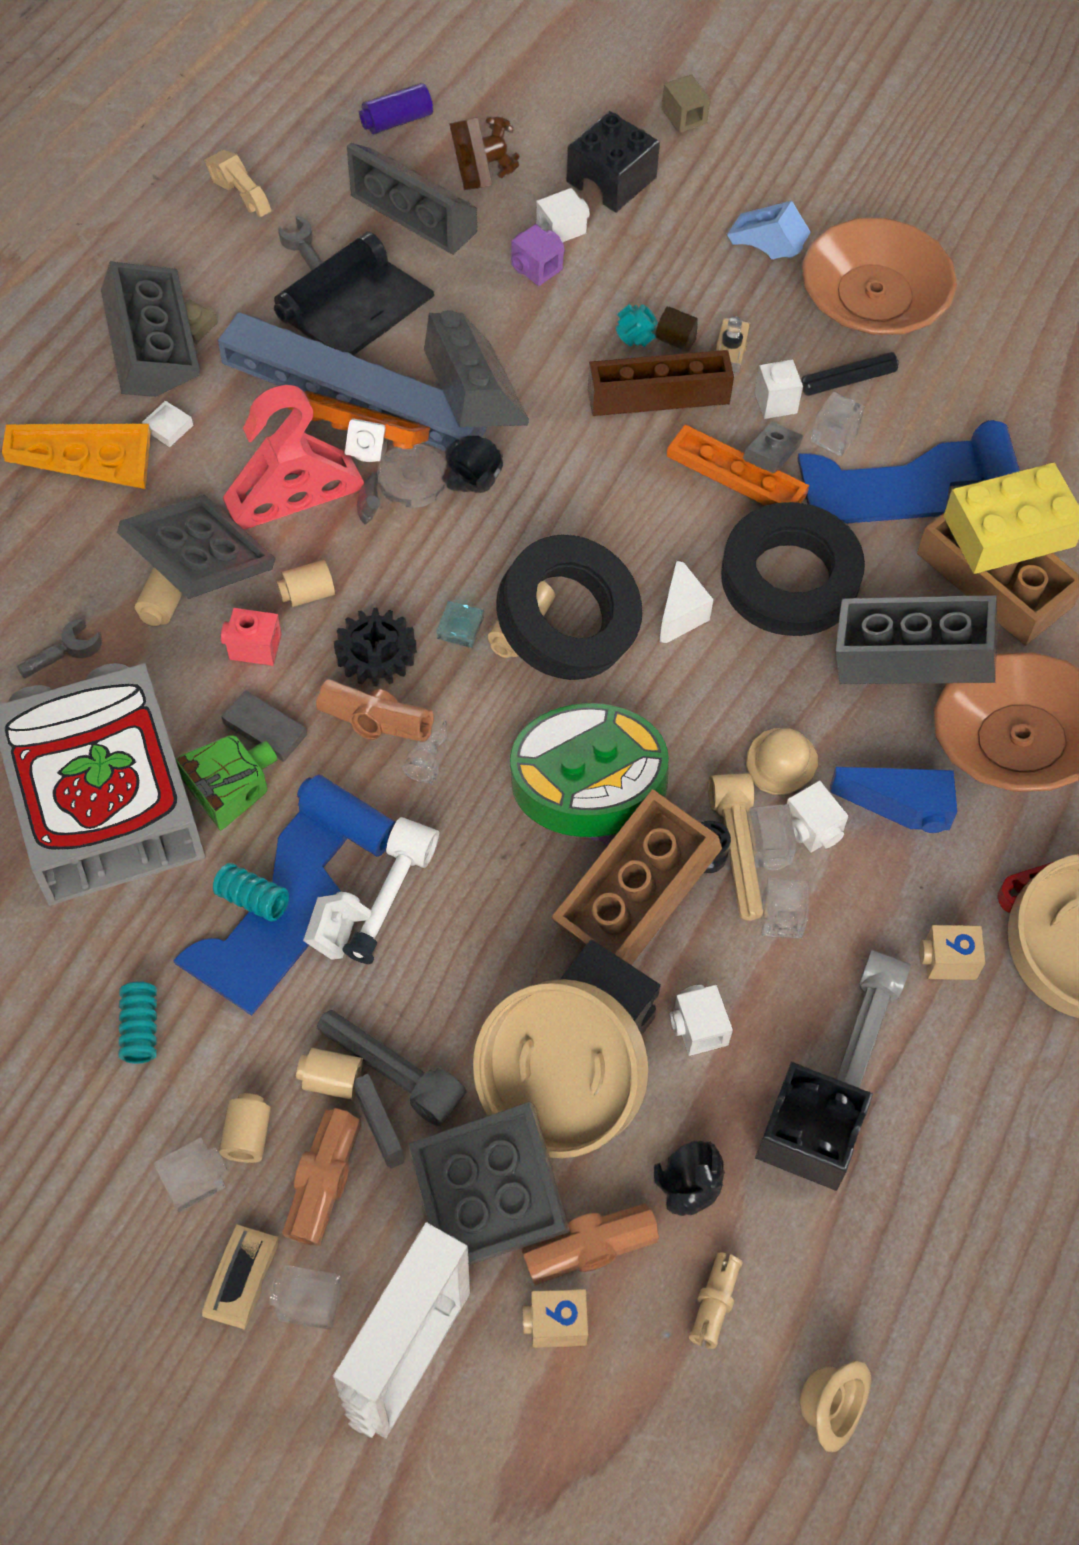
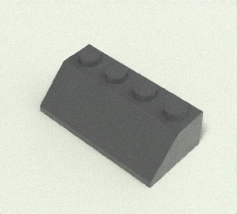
M354 143L347 145L352 197L452 255L477 233V208L471 203L460 199L446 191L442 186L432 183L417 172L411 171L391 157L385 156L375 149Z
M110 261L101 288V294L121 394L156 397L198 377L200 369L177 269Z
M450 310L443 311L442 313H429L424 351L459 427L528 425L529 418L490 342L463 313Z

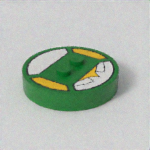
M582 703L563 706L546 712L522 729L511 749V787L517 804L534 822L564 835L602 837L617 834L652 789L665 797L668 788L669 756L662 735L645 718L632 711L613 705Z

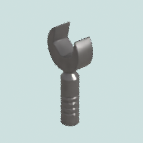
M296 216V224L300 231L286 233L279 226L280 243L289 250H299L310 269L313 270L322 261L311 246L313 238L311 224L305 218Z
M84 618L75 619L69 622L62 630L61 638L63 644L51 646L17 665V668L23 678L26 679L63 658L66 652L76 658L90 657L102 645L100 632L88 641L76 639L75 636L87 626Z

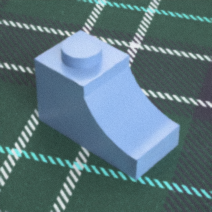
M788 201L741 213L727 233V236L733 245L745 244L756 247L767 253L770 259L773 260L781 257L791 258L797 255L803 249V244L811 232L794 203Z

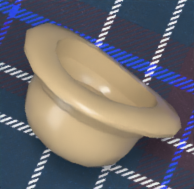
M774 728L762 732L753 740L747 752L746 768L752 776L753 783L760 790L773 795L791 794L802 789L813 779L818 768V755L813 744L799 731L791 728Z
M853 1361L843 1365L841 1368L824 1366L814 1371L803 1386L800 1397L802 1415L806 1422L816 1429L818 1441L827 1452H836L848 1442L862 1416L871 1390V1373L866 1363Z

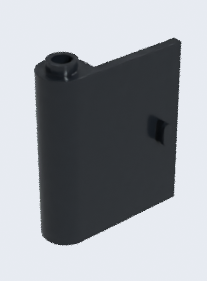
M367 231L274 297V311L282 322H288L311 339L341 352L355 355L433 298L434 291L388 262L385 247L380 239L372 232Z

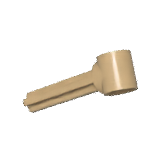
M750 773L710 775L708 780L710 807L712 811L716 810L719 816H723L725 827L731 835L729 855L739 916L741 919L753 921L763 916L746 814L754 804L753 779Z

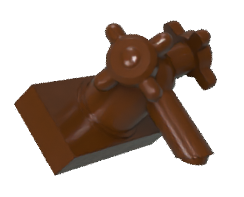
M487 117L486 123L490 124L489 128L492 129V133L490 136L485 137L481 136L478 118L449 123L464 190L492 185L488 163L494 161L499 163L497 166L500 169L497 173L499 178L511 174L519 167L517 161L519 154L516 152L510 157L507 153V144L505 139H503L505 131L513 133V126L510 125L509 120L502 117Z

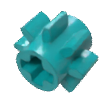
M628 304L617 313L620 320L617 321L618 325H616L615 329L620 339L626 345L633 346L635 344L638 347L641 344L645 347L656 338L653 331L656 330L655 327L658 325V321L647 306L642 304L639 307L637 305L632 307Z

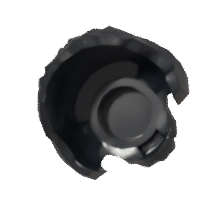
M466 436L461 441L456 439L445 451L447 468L442 475V480L444 483H447V488L453 490V492L471 491L484 493L489 491L503 468V454L501 450L497 449L496 444H493L487 438Z
M693 1141L685 1146H681L668 1157L665 1171H662L660 1163L655 1164L654 1182L667 1194V1210L673 1214L685 1216L697 1214L711 1206L722 1190L725 1174L723 1169L724 1160L715 1144Z

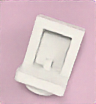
M351 419L348 427L345 455L355 456L357 460L364 462L380 461L386 453L388 439L384 438L385 425Z
M338 892L336 895L318 897L303 941L331 960L343 958L344 952L342 949L348 943L354 922L369 920L372 911L359 903L360 900L357 896L348 892Z

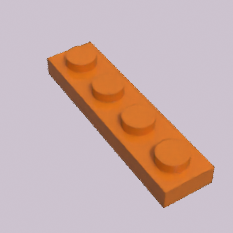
M304 392L313 409L311 421H321L323 419L331 422L333 428L348 430L351 419L383 424L386 427L384 438L393 440L394 446L403 449H412L414 445L428 441L429 426L314 392Z
M686 424L667 447L666 457L765 506L784 502L802 503L808 494V484L779 470L771 473L743 459V452Z

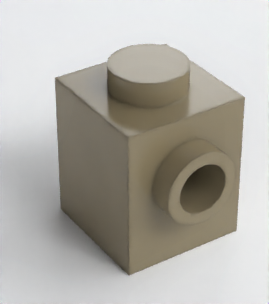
M692 74L664 83L662 110L679 133L707 124L710 98Z

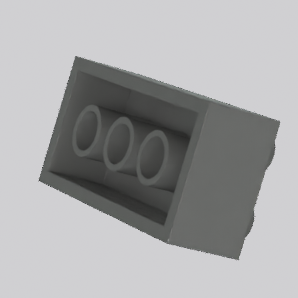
M996 595L842 599L836 643L839 684L995 683L998 636Z

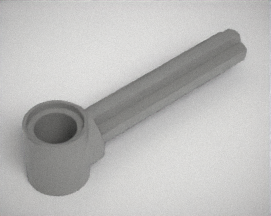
M871 950L859 983L865 995L836 1079L860 1088L888 1003L899 999L911 964Z

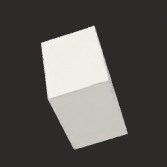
M676 561L662 619L659 642L668 643L710 621L713 598L684 562Z

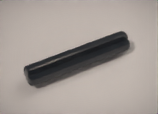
M889 352L804 375L801 379L802 389L805 395L810 396L891 374L898 370L899 361L895 353Z

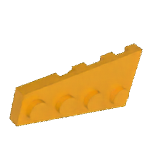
M6 424L2 454L5 462L146 489L151 431L149 424Z

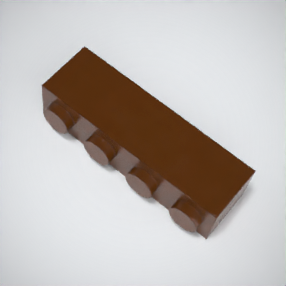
M728 350L590 361L588 394L592 416L730 404L734 373Z

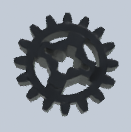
M373 608L371 616H366L362 610L358 611L359 619L357 621L347 617L345 619L346 629L338 628V640L334 641L338 667H344L345 676L349 678L357 674L358 684L361 685L367 678L372 679L374 687L378 686L379 679L385 678L389 684H392V675L395 673L404 677L406 675L405 665L413 666L414 654L417 653L413 627L406 628V619L400 617L394 620L392 610H388L384 616L379 615L378 608ZM377 641L378 646H376V652L373 653V648H375V642Z

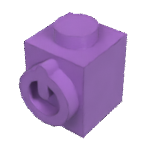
M535 224L526 231L520 232L511 240V265H513L518 273L524 274L537 286H540L563 270V255L565 252L563 242L554 231H544Z

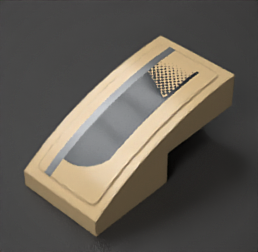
M236 1225L213 1279L202 1311V1317L245 1330L261 1295L262 1281L278 1248L277 1236Z

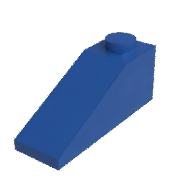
M836 767L831 780L830 793L909 829H920L927 833H939L944 830H950L957 814L954 770Z

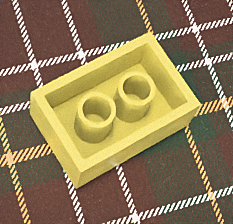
M1055 462L952 489L943 515L973 574L1076 547L1079 540V505Z

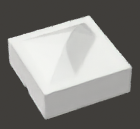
M164 401L142 424H149L151 435L171 447L193 426L192 417L169 402Z

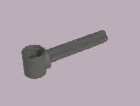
M329 1010L320 1017L317 1024L318 1031L356 1057L363 1058V1062L411 1094L410 1104L412 1108L429 1123L440 1127L467 1093L463 1084L447 1071L437 1068L435 1071L431 1069L426 1073L335 1011Z

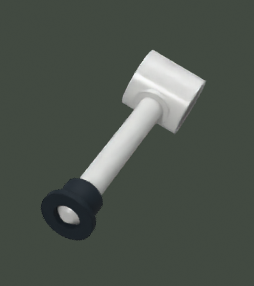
M400 817L396 821L386 848V853L394 856L396 860L371 908L370 919L365 921L360 932H355L350 944H345L342 949L348 957L363 964H372L374 960L372 953L377 945L375 937L410 866L417 865L426 868L431 861L439 839L438 830L404 817Z

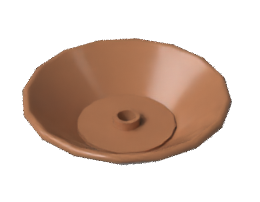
M855 218L829 227L810 244L802 263L805 289L818 309L844 327L871 335H903L931 325L949 309L957 288L953 261L939 242L913 225L888 218Z
M1034 652L997 654L995 683H946L933 709L936 739L950 761L981 783L1012 792L1052 791L1079 781V668L1068 661Z

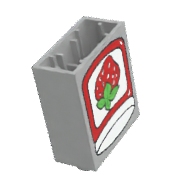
M118 663L106 664L91 671L84 681L56 689L42 685L25 687L15 692L10 697L9 702L0 704V751L31 869L49 906L205 858L146 663L133 667Z

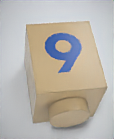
M932 925L926 939L920 941L919 947L920 963L926 964L928 979L977 980L985 966L982 927Z
M586 1289L531 1291V1306H522L523 1334H532L533 1348L587 1346Z

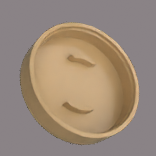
M1079 854L1064 857L1049 864L1032 878L1018 894L1012 906L1008 922V942L1011 956L1026 985L1035 995L1052 1008L1079 1018Z
M561 979L545 981L523 988L505 998L494 1008L484 1022L477 1038L473 1058V1072L476 1091L487 1116L531 1102L536 1109L548 1156L550 1158H570L598 1149L617 1137L632 1122L643 1102L646 1092L648 1059L645 1044L636 1023L616 999L590 984L576 980Z

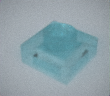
M448 601L436 630L437 639L473 648L484 619V610Z

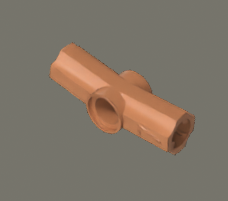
M327 679L321 686L319 696L316 699L317 710L350 722L353 729L360 736L369 740H375L382 733L426 742L431 735L434 722L432 710L398 703L393 695L382 689H375L370 694Z
M337 1108L325 1110L310 1152L305 1151L299 1161L294 1180L296 1192L282 1232L287 1238L311 1246L321 1245L334 1201H338L344 1191L349 1172L348 1160L361 1127L360 1119L354 1117L348 1111Z
M644 1203L603 1217L599 1213L580 1216L568 1223L570 1232L523 1247L521 1250L534 1286L578 1269L581 1272L599 1269L611 1263L617 1255L657 1243L659 1234L654 1214Z

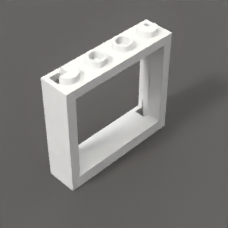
M427 1222L333 1376L339 1392L338 1396L341 1398L342 1407L346 1412L345 1416L350 1419L348 1425L360 1434L364 1433L370 1438L375 1433L385 1439L387 1438L470 1295L467 1245Z

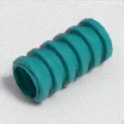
M227 863L222 866L214 878L213 892L215 895L231 903L234 902L235 905L244 907L245 910L254 912L257 916L264 917V919L270 922L279 919L288 906L289 893L287 889L282 886L278 887L277 884L271 881L268 882L265 878L258 877V875L248 872L242 867L239 868L233 863Z
M130 982L119 988V996L122 998L119 1000V1008L122 1010L119 1013V1021L122 1022L119 1025V1033L122 1035L119 1037V1046L122 1048L118 1052V1058L127 1063H147L157 1056V1050L154 1048L157 1044V1037L154 1035L157 1032V1025L154 1023L157 1020V1012L154 1010L157 1008V1000L154 998L157 995V988L147 982Z

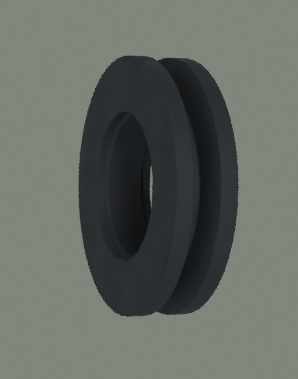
M775 503L752 511L743 517L731 531L726 542L722 563V586L732 607L744 619L756 627L786 636L816 634L839 623L842 599L858 597L865 570L864 553L854 532L832 513L804 503ZM778 546H797L809 550L819 557L828 569L829 578L822 586L807 592H788L774 587L762 578L756 567V560L766 550Z
M553 535L533 542L518 555L509 567L497 591V617L502 633L511 648L534 669L560 679H587L608 670L631 647L642 623L641 596L631 572L610 550L597 542L580 536ZM561 576L576 580L589 589L597 600L602 615L599 632L592 637L575 638L564 635L549 625L539 610L536 598L538 584L547 578Z

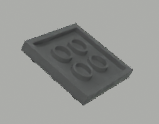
M206 495L121 520L117 529V533L188 599L273 569L276 559Z
M531 1102L408 1143L428 1223L467 1245L468 1266L570 1232L536 1109Z

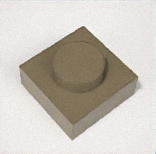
M188 299L185 302L193 342L197 344L217 324L216 314Z

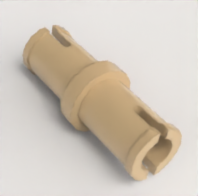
M720 1252L715 1254V1261L706 1288L700 1290L698 1301L701 1305L692 1332L689 1335L690 1341L701 1347L703 1340H706V1348L709 1349L717 1347V1340L725 1315L732 1310L734 1300L731 1296L739 1270L743 1264L739 1258L733 1255L729 1256L727 1263L725 1261L726 1253Z

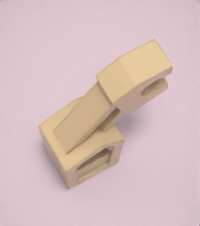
M221 150L204 160L213 183L227 190L236 187L240 191V196L249 212L256 211L260 217L271 212L265 193L247 175V171L237 154Z

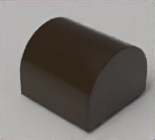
M667 306L658 322L655 334L656 339L689 351L697 339L698 318Z

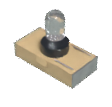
M736 316L730 319L723 318L720 335L716 342V351L728 350L733 372H740L744 351H746L748 344L747 337L750 323L741 321Z

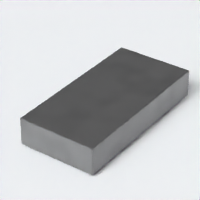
M247 690L222 715L224 725L254 744L259 745L267 741L277 758L282 762L287 759L307 736V730L304 726Z
M366 1074L355 1079L356 1097L386 1166L391 1169L403 1164L404 1159L401 1145L370 1075Z

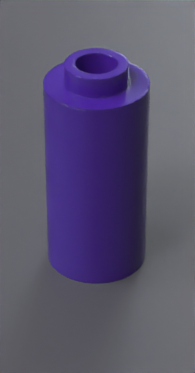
M420 83L363 102L362 110L359 111V117L365 130L369 129L372 134H376L432 115L433 103L427 87L424 83Z

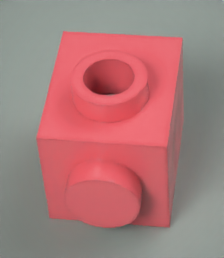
M233 608L230 622L225 621L221 631V643L226 644L229 660L273 666L282 635L278 614Z

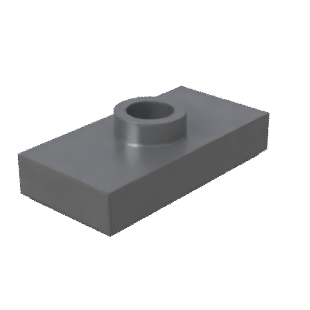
M771 422L746 448L743 459L766 471L775 473L799 448L803 435Z

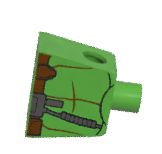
M230 735L183 754L175 760L181 779L221 831L265 795L268 789L262 770L276 762L277 756L267 741L247 751L236 736Z

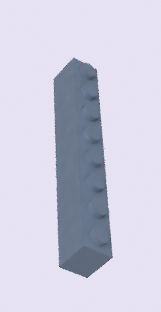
M238 312L218 339L221 360L224 365L278 386H296L304 392H314L429 426L428 441L423 443L446 451L447 447L456 439L461 441L466 436H480L482 438L487 430V426L459 427L441 388H434L410 376H403L390 371L379 364H372L359 359L348 352L333 349L319 341L310 340L288 329H282L266 323L260 318Z

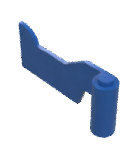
M994 420L982 423L974 431L971 441L938 444L904 466L841 470L836 462L827 457L816 454H798L802 481L809 485L808 494L806 495L807 504L832 513L845 524L941 516L946 509L949 486L970 485L1020 471L1007 425Z
M316 775L314 778L309 777L301 784L297 792L299 813L278 838L272 882L277 884L278 887H284L289 893L288 906L282 916L276 921L270 922L264 919V917L257 916L254 912H249L225 941L216 938L198 941L183 950L173 960L174 964L251 1016L308 948L309 944L303 940L317 898L336 895V893L341 892L325 871L324 867L347 839L374 856H381L386 851L390 833L396 823L322 775Z

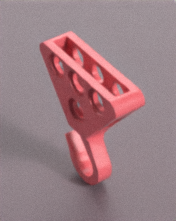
M282 385L271 388L259 395L250 407V414L243 427L249 442H252L260 433L273 413L286 407H294V409L273 435L265 438L223 496V501L231 519L244 530L355 493L364 484L350 455H345V451L304 433L312 420L313 409L304 391L299 387ZM290 474L298 475V477L293 480L284 479L285 476ZM340 480L336 488L328 491L322 490L323 486L327 483ZM254 487V488L252 489V491L249 493V495L247 496V495H246L247 491H248L250 488ZM298 492H306L305 497L297 502L288 501L292 495ZM267 503L272 504L268 511L260 514L254 513L257 507Z

